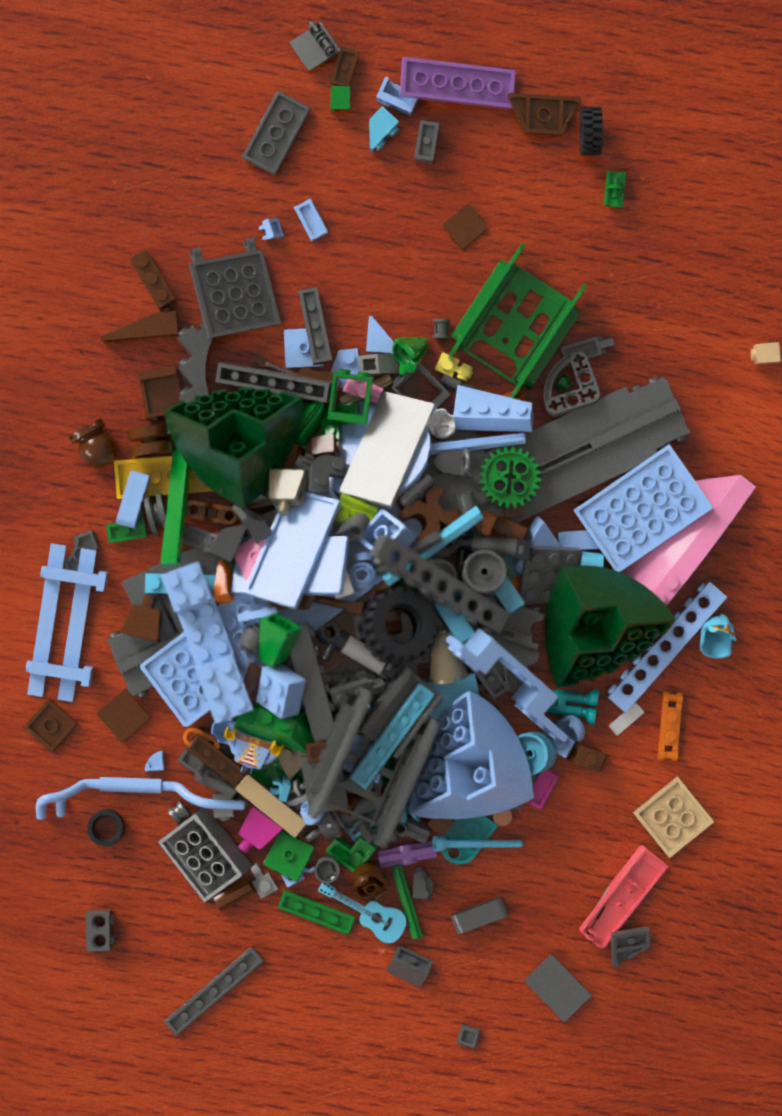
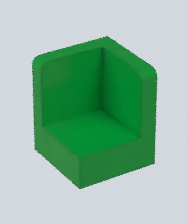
M331 86V112L335 113V110L350 109V86Z

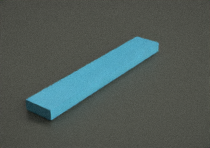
M477 506L439 532L442 536V542L418 555L428 559L481 521L484 516ZM407 563V565H406L407 571L410 570V564H409V563ZM389 571L382 574L388 586L401 578V576L392 575Z
M418 683L349 778L366 790L435 694L421 683Z

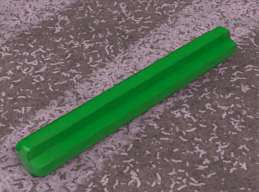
M401 864L395 865L391 869L412 939H419L423 937L403 866Z

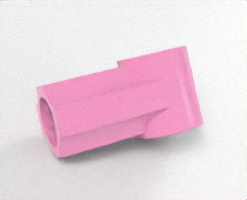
M347 379L343 392L365 399L367 382ZM373 384L372 403L378 404L384 391L383 388Z

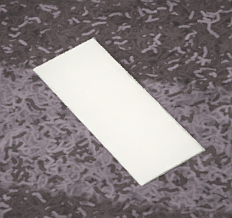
M634 703L626 713L624 712L609 727L618 736L638 719L644 711L637 703Z

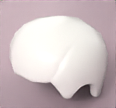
M436 409L428 426L430 434L439 440L451 437L456 430L453 415L447 413L445 409Z

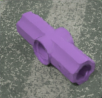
M432 840L426 841L425 844L422 842L416 844L406 843L398 845L396 848L377 851L381 868L398 864L409 865L418 862V860L437 857V853L433 851Z

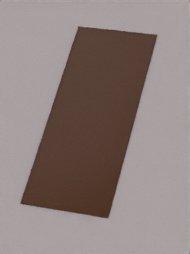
M419 370L404 383L403 394L406 397L414 399L418 397L422 374Z

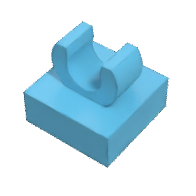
M283 775L282 781L278 778L273 779V784L279 787H270V793L278 795L279 801L286 802L291 787V779Z

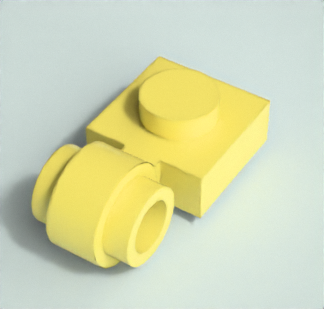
M442 352L435 371L441 374L445 373L450 377H453L456 372L458 379L467 382L473 374V367L464 363L458 367L459 359L453 357L450 361L448 360V354Z

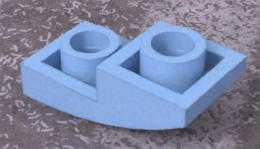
M587 530L558 533L561 547L581 548L583 551L600 549Z

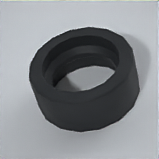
M102 809L94 813L89 819L87 825L88 835L97 845L111 846L117 843L123 836L125 822L117 811ZM109 816L116 821L117 832L112 838L104 839L97 835L95 824L99 818Z

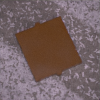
M469 204L442 225L451 235L450 238L454 239L461 249L465 248L488 229L480 219V214H476Z

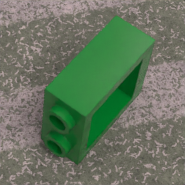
M339 369V372L335 371L333 374L328 419L367 424L374 377L369 376L370 373L358 371V374H351V370ZM340 378L367 382L363 414L335 410Z

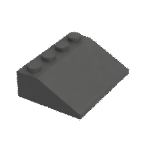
M208 808L199 809L158 841L204 903L252 867V864Z

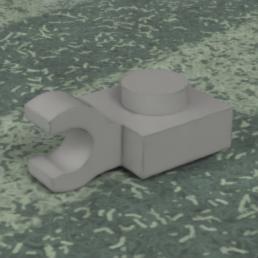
M258 863L252 865L250 869L256 877L252 883L261 899L278 890L269 872L263 874Z

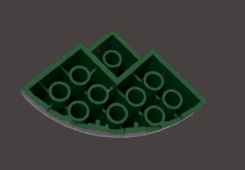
M238 388V392L228 393L225 389L213 391L211 396H195V400L186 403L182 401L165 410L167 425L173 441L192 471L214 492L231 502L245 507L269 488L270 469L283 470L298 437L302 418V397L281 391L280 394L271 393L270 389L265 388L264 390L253 391V388Z
M598 566L562 567L552 586L545 618L546 651L556 687L578 685L580 680L590 678L592 681L596 677L601 676L605 671L609 674L620 669L619 665L628 659L630 662L637 659L643 654V650L656 644L654 640L660 634L664 636L676 621L673 614L656 594L625 574Z

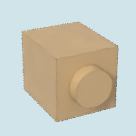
M779 342L756 344L751 349V360L754 361L755 365L776 364L781 361Z

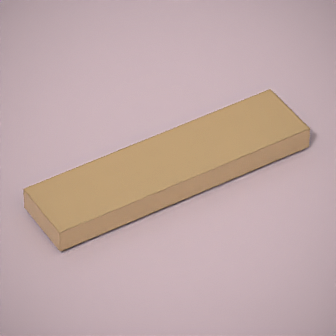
M246 775L235 790L292 837L296 838L306 825L301 817L249 775Z

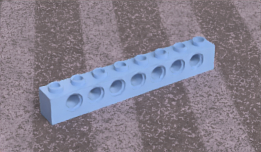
M703 582L696 589L697 594L694 598L689 597L683 604L685 608L673 615L676 621L664 636L660 634L655 641L656 644L646 649L647 651L643 656H639L632 662L634 666L630 671L626 669L620 676L622 680L617 685L614 683L607 692L609 694L607 698L623 712L626 713L727 598L711 582L706 584ZM702 597H705L708 601V605L705 608H701L698 603ZM690 611L695 614V620L691 623L686 620V614ZM676 626H680L683 630L682 635L679 637L673 634ZM665 640L670 643V648L667 651H663L660 647L661 643ZM651 655L657 657V663L654 666L648 663V658ZM639 669H642L645 673L642 680H637L635 677V673ZM625 684L632 686L630 694L626 695L623 693L622 688Z

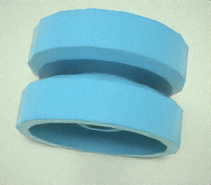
M531 731L517 736L527 757L531 775L547 771L553 766L557 757V747L554 740L548 734L541 731Z

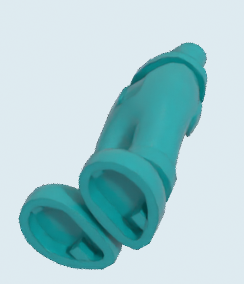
M593 689L589 694L583 695L584 693L567 690H552L558 698L546 712L559 716L575 715L578 718L582 716L589 725L595 724L596 708H582V706H572L566 703H583L597 706L599 690Z

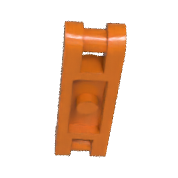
M663 691L658 760L671 759V761L675 762L678 760L683 693L670 694L668 691ZM669 701L675 702V707H668ZM665 745L672 746L671 751H665Z

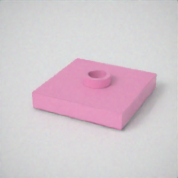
M251 538L237 547L234 557L246 582H248L266 538L257 544Z

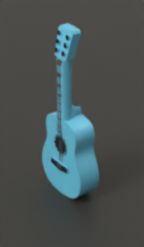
M321 883L318 889L320 893L330 898L334 897L360 912V923L364 927L371 929L382 942L393 943L402 935L406 926V916L401 909L393 906H384L376 900H370L363 906L337 891L331 884Z

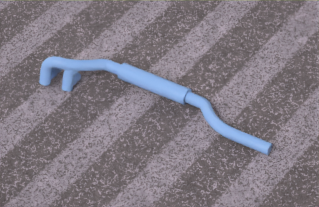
M100 777V779H84L63 791L41 796L36 801V818L39 820L45 819L47 804L55 802L56 815L64 817L66 815L67 799L84 789L138 793L175 791L191 804L208 809L244 810L245 800L202 798L190 792L179 782L162 781V779Z

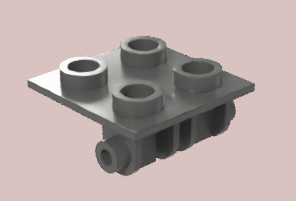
M311 21L308 24L309 30L289 42L309 72L341 51L321 22Z

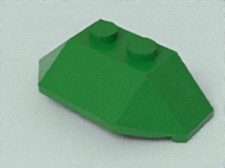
M256 702L252 706L253 710L238 715L233 729L237 728L239 731L271 742L276 741V744L284 745L306 754L305 744L311 743L313 740L312 731L302 709H300L297 715L281 719Z

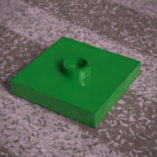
M280 831L263 866L298 882L315 847Z

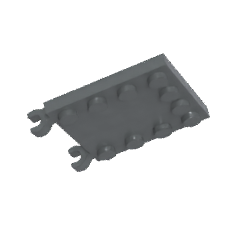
M254 237L243 241L246 253L203 260L200 247L189 251L193 263L189 264L207 339L281 324L263 251L256 249Z

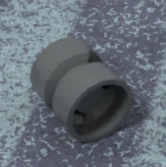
M326 855L317 861L315 876L322 883H332L339 876L340 863L335 858Z

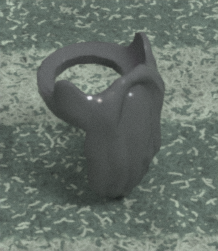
M474 450L444 451L436 456L434 460L435 466L443 473L472 477L468 471L471 468L472 461L470 454Z

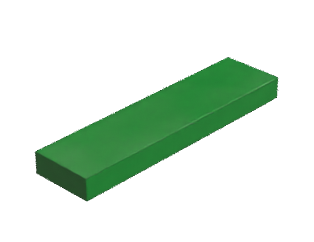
M285 889L277 907L347 935L350 934L356 916Z

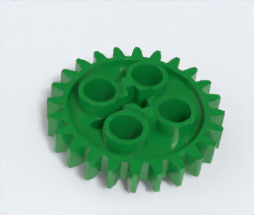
M504 446V452L501 453L497 449L496 456L490 453L491 460L484 459L487 466L481 465L480 467L485 472L479 473V477L484 478L479 481V484L485 485L481 491L488 492L485 496L486 499L492 497L491 504L498 501L499 508L502 504H505L506 509H508L509 505L512 504L513 508L516 509L517 503L524 507V500L530 503V495L536 497V493L533 490H540L536 483L542 482V479L537 478L542 472L535 470L539 467V464H533L535 457L529 459V452L523 455L522 448L515 452L514 446H512L511 451H508L507 447ZM510 461H513L512 476L516 479H512L511 493L508 495V478L505 477H508ZM504 463L507 469L504 472H500L496 469V465ZM518 465H524L526 472L523 474L517 473L515 468ZM495 483H504V490L497 491L494 488ZM516 484H522L524 491L517 493L513 487Z

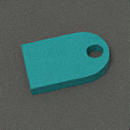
M486 816L454 819V824L442 837L446 838V840H488L498 825ZM450 848L443 850L442 854L451 863L465 864L474 859L481 848H458L459 855L455 858L449 856L448 851Z

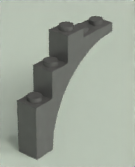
M204 323L198 326L199 331L194 326L191 328L186 326L178 333L180 337L177 341L191 358L189 359L186 356L178 363L180 367L177 370L192 387L189 389L187 386L179 393L181 396L178 399L179 402L185 401L188 403L195 400V396L209 395L206 384L205 364L212 339H207Z

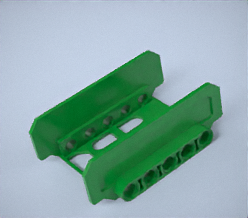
M524 243L520 245L509 263L503 259L500 260L452 333L451 338L457 341V343L448 355V360L451 361L460 348L515 384L516 388L509 398H514L522 384L531 390L582 312L574 305L587 286L584 283L573 301L517 266L515 263L525 248ZM531 289L543 298L528 319L516 310ZM512 292L516 295L517 301L507 315L496 307L506 293ZM544 313L548 316L549 321L539 336L528 328L538 314ZM491 315H494L503 322L492 337H487L483 333V327ZM525 335L535 343L528 354L520 358L516 356L515 348ZM508 338L509 342L504 344L502 339ZM483 340L513 359L517 369L513 377L509 378L468 351L472 344Z

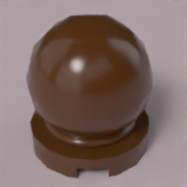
M102 418L96 420L92 426L88 427L86 425L68 437L72 444H79L78 452L80 458L87 465L97 468L107 466L114 459L117 448L113 437L109 433L102 431L103 427H105Z

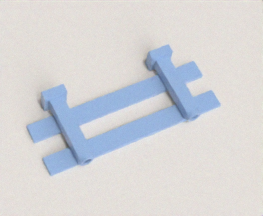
M51 543L48 565L42 566L40 577L45 578L33 661H27L26 672L31 673L27 695L43 697L46 676L61 678L58 700L73 702L76 681H82L81 686L86 687L92 684L94 666L86 665L84 669L79 668L91 586H96V591H106L109 572L99 571L98 574H93L97 551L81 548L78 571L63 569L66 546ZM61 581L76 584L63 665L50 664L48 662Z

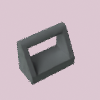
M236 503L233 504V511L241 524L246 526L247 533L256 544L273 534L270 527L258 513Z

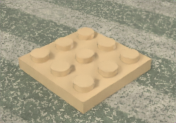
M675 777L632 812L669 858L714 823L712 818L678 777Z

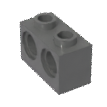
M111 909L88 910L86 912L87 951H110L112 945H115V934H112V926H115V915L111 914ZM96 917H104L105 925H99L96 922ZM98 935L105 937V944L97 942L96 938Z

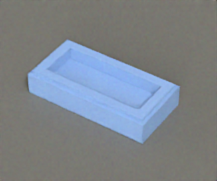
M311 199L294 207L311 242L328 234V230Z

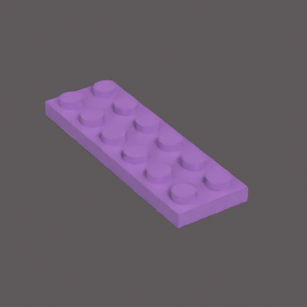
M411 57L402 58L400 97L512 109L507 94L514 93L515 70Z

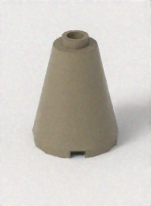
M444 628L437 629L438 634L437 637L433 638L435 643L431 647L430 683L449 684L454 683V679L458 677L460 680L467 678L468 671L464 662L448 649L450 644L445 641L449 635L452 636L451 632L446 631Z

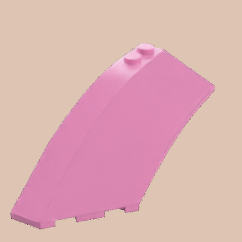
M742 475L695 481L714 508L620 573L646 586L667 606L756 488L755 485Z

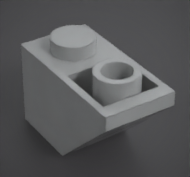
M393 354L358 356L360 371L370 373L369 376L399 373L398 362Z

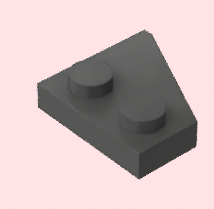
M648 926L611 932L613 968H618L620 962L627 958L632 959L639 952H643L650 947V929Z

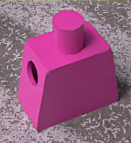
M253 806L238 833L244 838L238 848L246 854L253 845L260 850L282 828L257 807Z

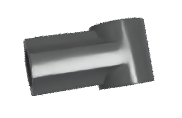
M406 812L407 819L405 823L399 822L394 828L393 833L399 837L407 835L425 844L432 828L413 820L412 816Z

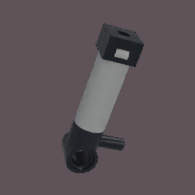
M328 622L320 626L316 631L317 640L322 644H328L322 656L324 661H329L336 649L374 671L375 675L387 682L394 678L400 663L391 665L389 661L386 663L380 661V656L374 657L371 654V648L366 649L363 642L339 629L337 624ZM325 629L331 632L330 638L325 635Z

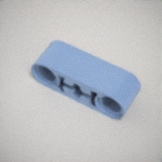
M131 470L116 524L133 529L136 528L150 482V475Z

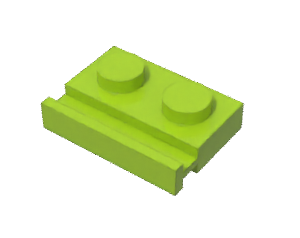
M342 493L339 499L341 506L334 521L341 523L356 513H364L371 522L376 515L378 507Z

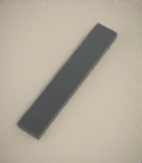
M251 946L164 1020L165 1024L177 1036L263 963L264 959Z

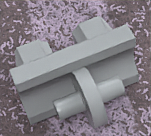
M300 780L293 781V787L290 788L285 805L287 807L293 806L298 811L301 810V805L308 801L306 788L303 787Z

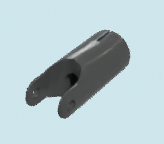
M473 491L456 495L462 515L477 506ZM472 527L469 528L466 532L473 533ZM477 529L479 534H483L482 530Z

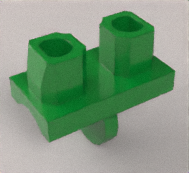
M606 172L603 206L623 208L625 172Z

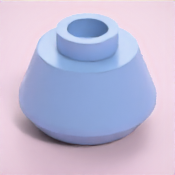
M357 562L349 570L350 581L357 588H367L375 580V570L367 562Z
M308 801L301 805L300 814L306 825L317 824L325 815V812H323L316 820L312 819L307 815L309 809Z

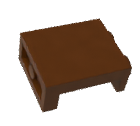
M175 366L137 373L144 402L145 419H150V422L162 421V417H166L165 410L180 403L178 399L181 397L179 395L181 388L178 371Z

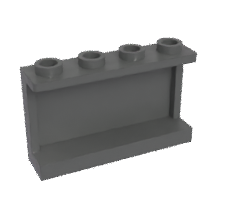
M402 666L386 690L361 721L358 728L360 732L375 742L418 683H421L434 693L433 699L391 754L395 758L405 753L407 750L406 745L410 740L413 741L417 737L418 729L422 724L425 725L431 717L429 714L433 709H437L442 703L441 698L443 697L441 693L437 692L405 666Z

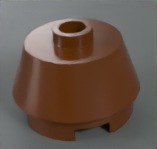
M372 862L363 863L353 872L351 889L360 900L374 897V900L387 892L386 887L389 883V878L378 864Z

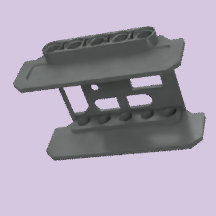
M362 688L358 698L352 705L343 703L325 742V751H321L319 756L320 762L316 763L309 778L306 791L312 793L313 796L307 815L316 820L321 814L325 803L378 825V832L374 843L384 848L401 819L429 755L433 739L438 730L439 721L430 717L421 731H419L417 737L413 741L410 740L406 745L407 750L402 756H399L393 771L384 767L380 769L377 775L381 774L390 778L381 796H373L371 792L377 775L366 790L358 786L350 778L340 782L337 779V775L344 759L355 763L350 773L351 775L368 752L367 748L371 741L370 738L364 735L365 741L359 755L348 752L355 734L362 733L358 730L359 725L370 711L367 707L370 703L372 692ZM339 786L372 800L376 808L373 818L369 819L327 801L331 789Z

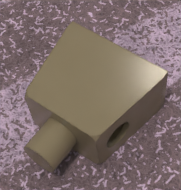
M270 469L269 498L278 506V514L289 515L290 506H301L308 489V474L305 470Z

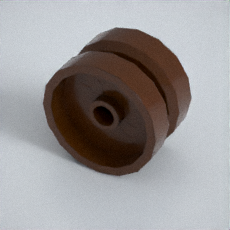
M147 425L127 431L130 442H141L129 448L131 458L151 457L173 452L170 441H159L170 436L168 425Z

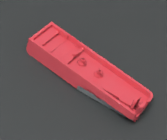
M641 845L609 884L594 910L580 926V932L587 940L592 941L599 948H604L611 940V932H616L621 928L669 866ZM603 906H604L605 908H604L603 912L601 913L600 917H599L598 919H596L597 916L599 915V913L601 912Z

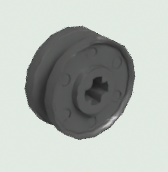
M162 493L156 494L155 504H153L150 496L144 497L147 518L154 536L159 535V526L162 525L163 529L165 528L167 507Z

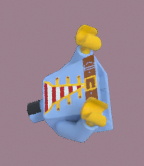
M226 727L224 738L228 740L231 752L235 755L234 760L242 764L241 772L246 775H251L253 768L261 769L262 765L270 764L280 755L284 748V745L277 746L275 744L276 741L271 742L242 731L237 732V728L231 731Z

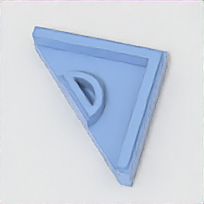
M369 316L366 352L393 354V340L376 320Z

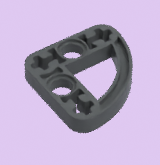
M576 351L565 356L557 362L548 374L544 386V405L548 415L553 417L592 406L599 401L600 391L588 357L584 352ZM577 357L582 360L583 369L581 370L578 362H575ZM571 365L579 389L552 397V389L557 377ZM588 374L591 379L584 383L580 380V376ZM588 392L595 394L594 399L587 397ZM580 394H582V397H586L583 403L581 402ZM570 397H576L578 403L571 406L567 400ZM561 400H564V405H565V407H566V408H564V409H563V405H561V404H562V401H561ZM552 403L558 406L556 411L551 408Z

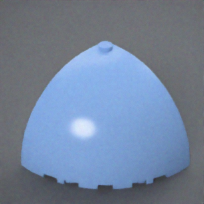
M470 691L460 696L453 702V707L448 712L444 711L441 714L442 717L439 720L438 730L433 739L431 750L410 796V815L432 819L475 818L503 812L534 799L528 760L511 725L491 703L481 696Z

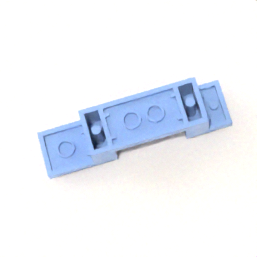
M199 561L161 575L174 612H177L192 651L197 665L195 669L215 723L253 710L240 675L241 669L217 604L213 599L208 580H205Z
M479 628L465 645L451 635L446 638L445 641L450 644L448 649L474 671L478 672L480 670L486 674L498 660L508 670L513 672L523 682L511 697L516 701L514 706L555 741L559 738L565 743L569 736L543 715L558 698L552 690Z

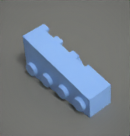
M458 385L453 419L456 430L532 432L534 412L532 403Z

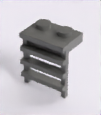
M200 761L194 775L196 782L233 797L236 793L234 787Z

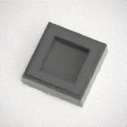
M461 1024L456 1043L475 1049L480 1029Z

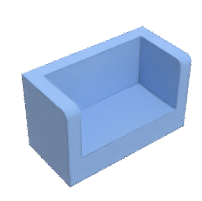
M386 76L376 96L377 102L408 116H412L419 100L416 98L400 97V86L390 82Z

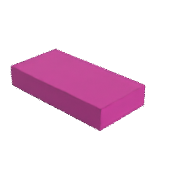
M549 770L538 773L533 784L534 799L527 801V803L541 810L559 776Z

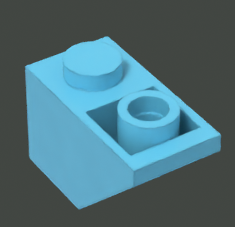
M383 106L369 119L370 151L372 153L375 150L380 151L386 144L385 140L389 136L392 138L399 130V121Z

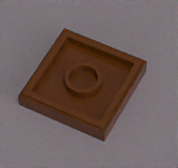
M126 688L97 713L99 718L121 743L151 718L131 693L129 694Z
M48 698L24 728L51 752H54L78 722Z

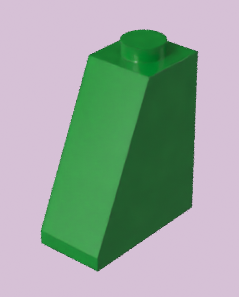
M276 613L260 618L259 660L270 667H276L286 662L298 639L301 627Z

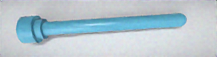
M434 836L432 840L434 852H442L446 848H520L524 844L522 840H446L442 836Z

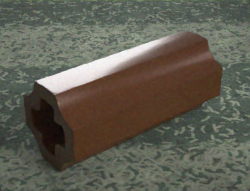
M246 878L214 896V900L222 912L253 895L255 890L249 879Z

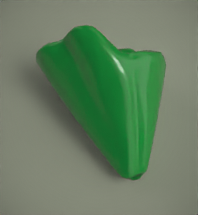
M399 337L395 339L392 352L396 361L400 364V375H404L407 372L413 373L417 369L429 348V344H427L428 338Z
M313 401L302 404L301 425L296 440L298 444L305 445L308 440H311V437L316 436L325 407L323 402Z

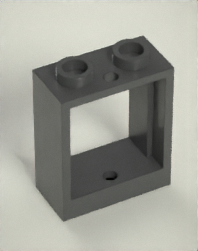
M419 363L413 373L407 372L403 377L399 375L393 380L391 390L395 394L405 396L399 388L419 370L441 393L431 402L437 408L451 396L421 363Z

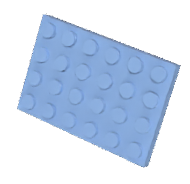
M669 444L573 511L613 569L621 572L714 507Z

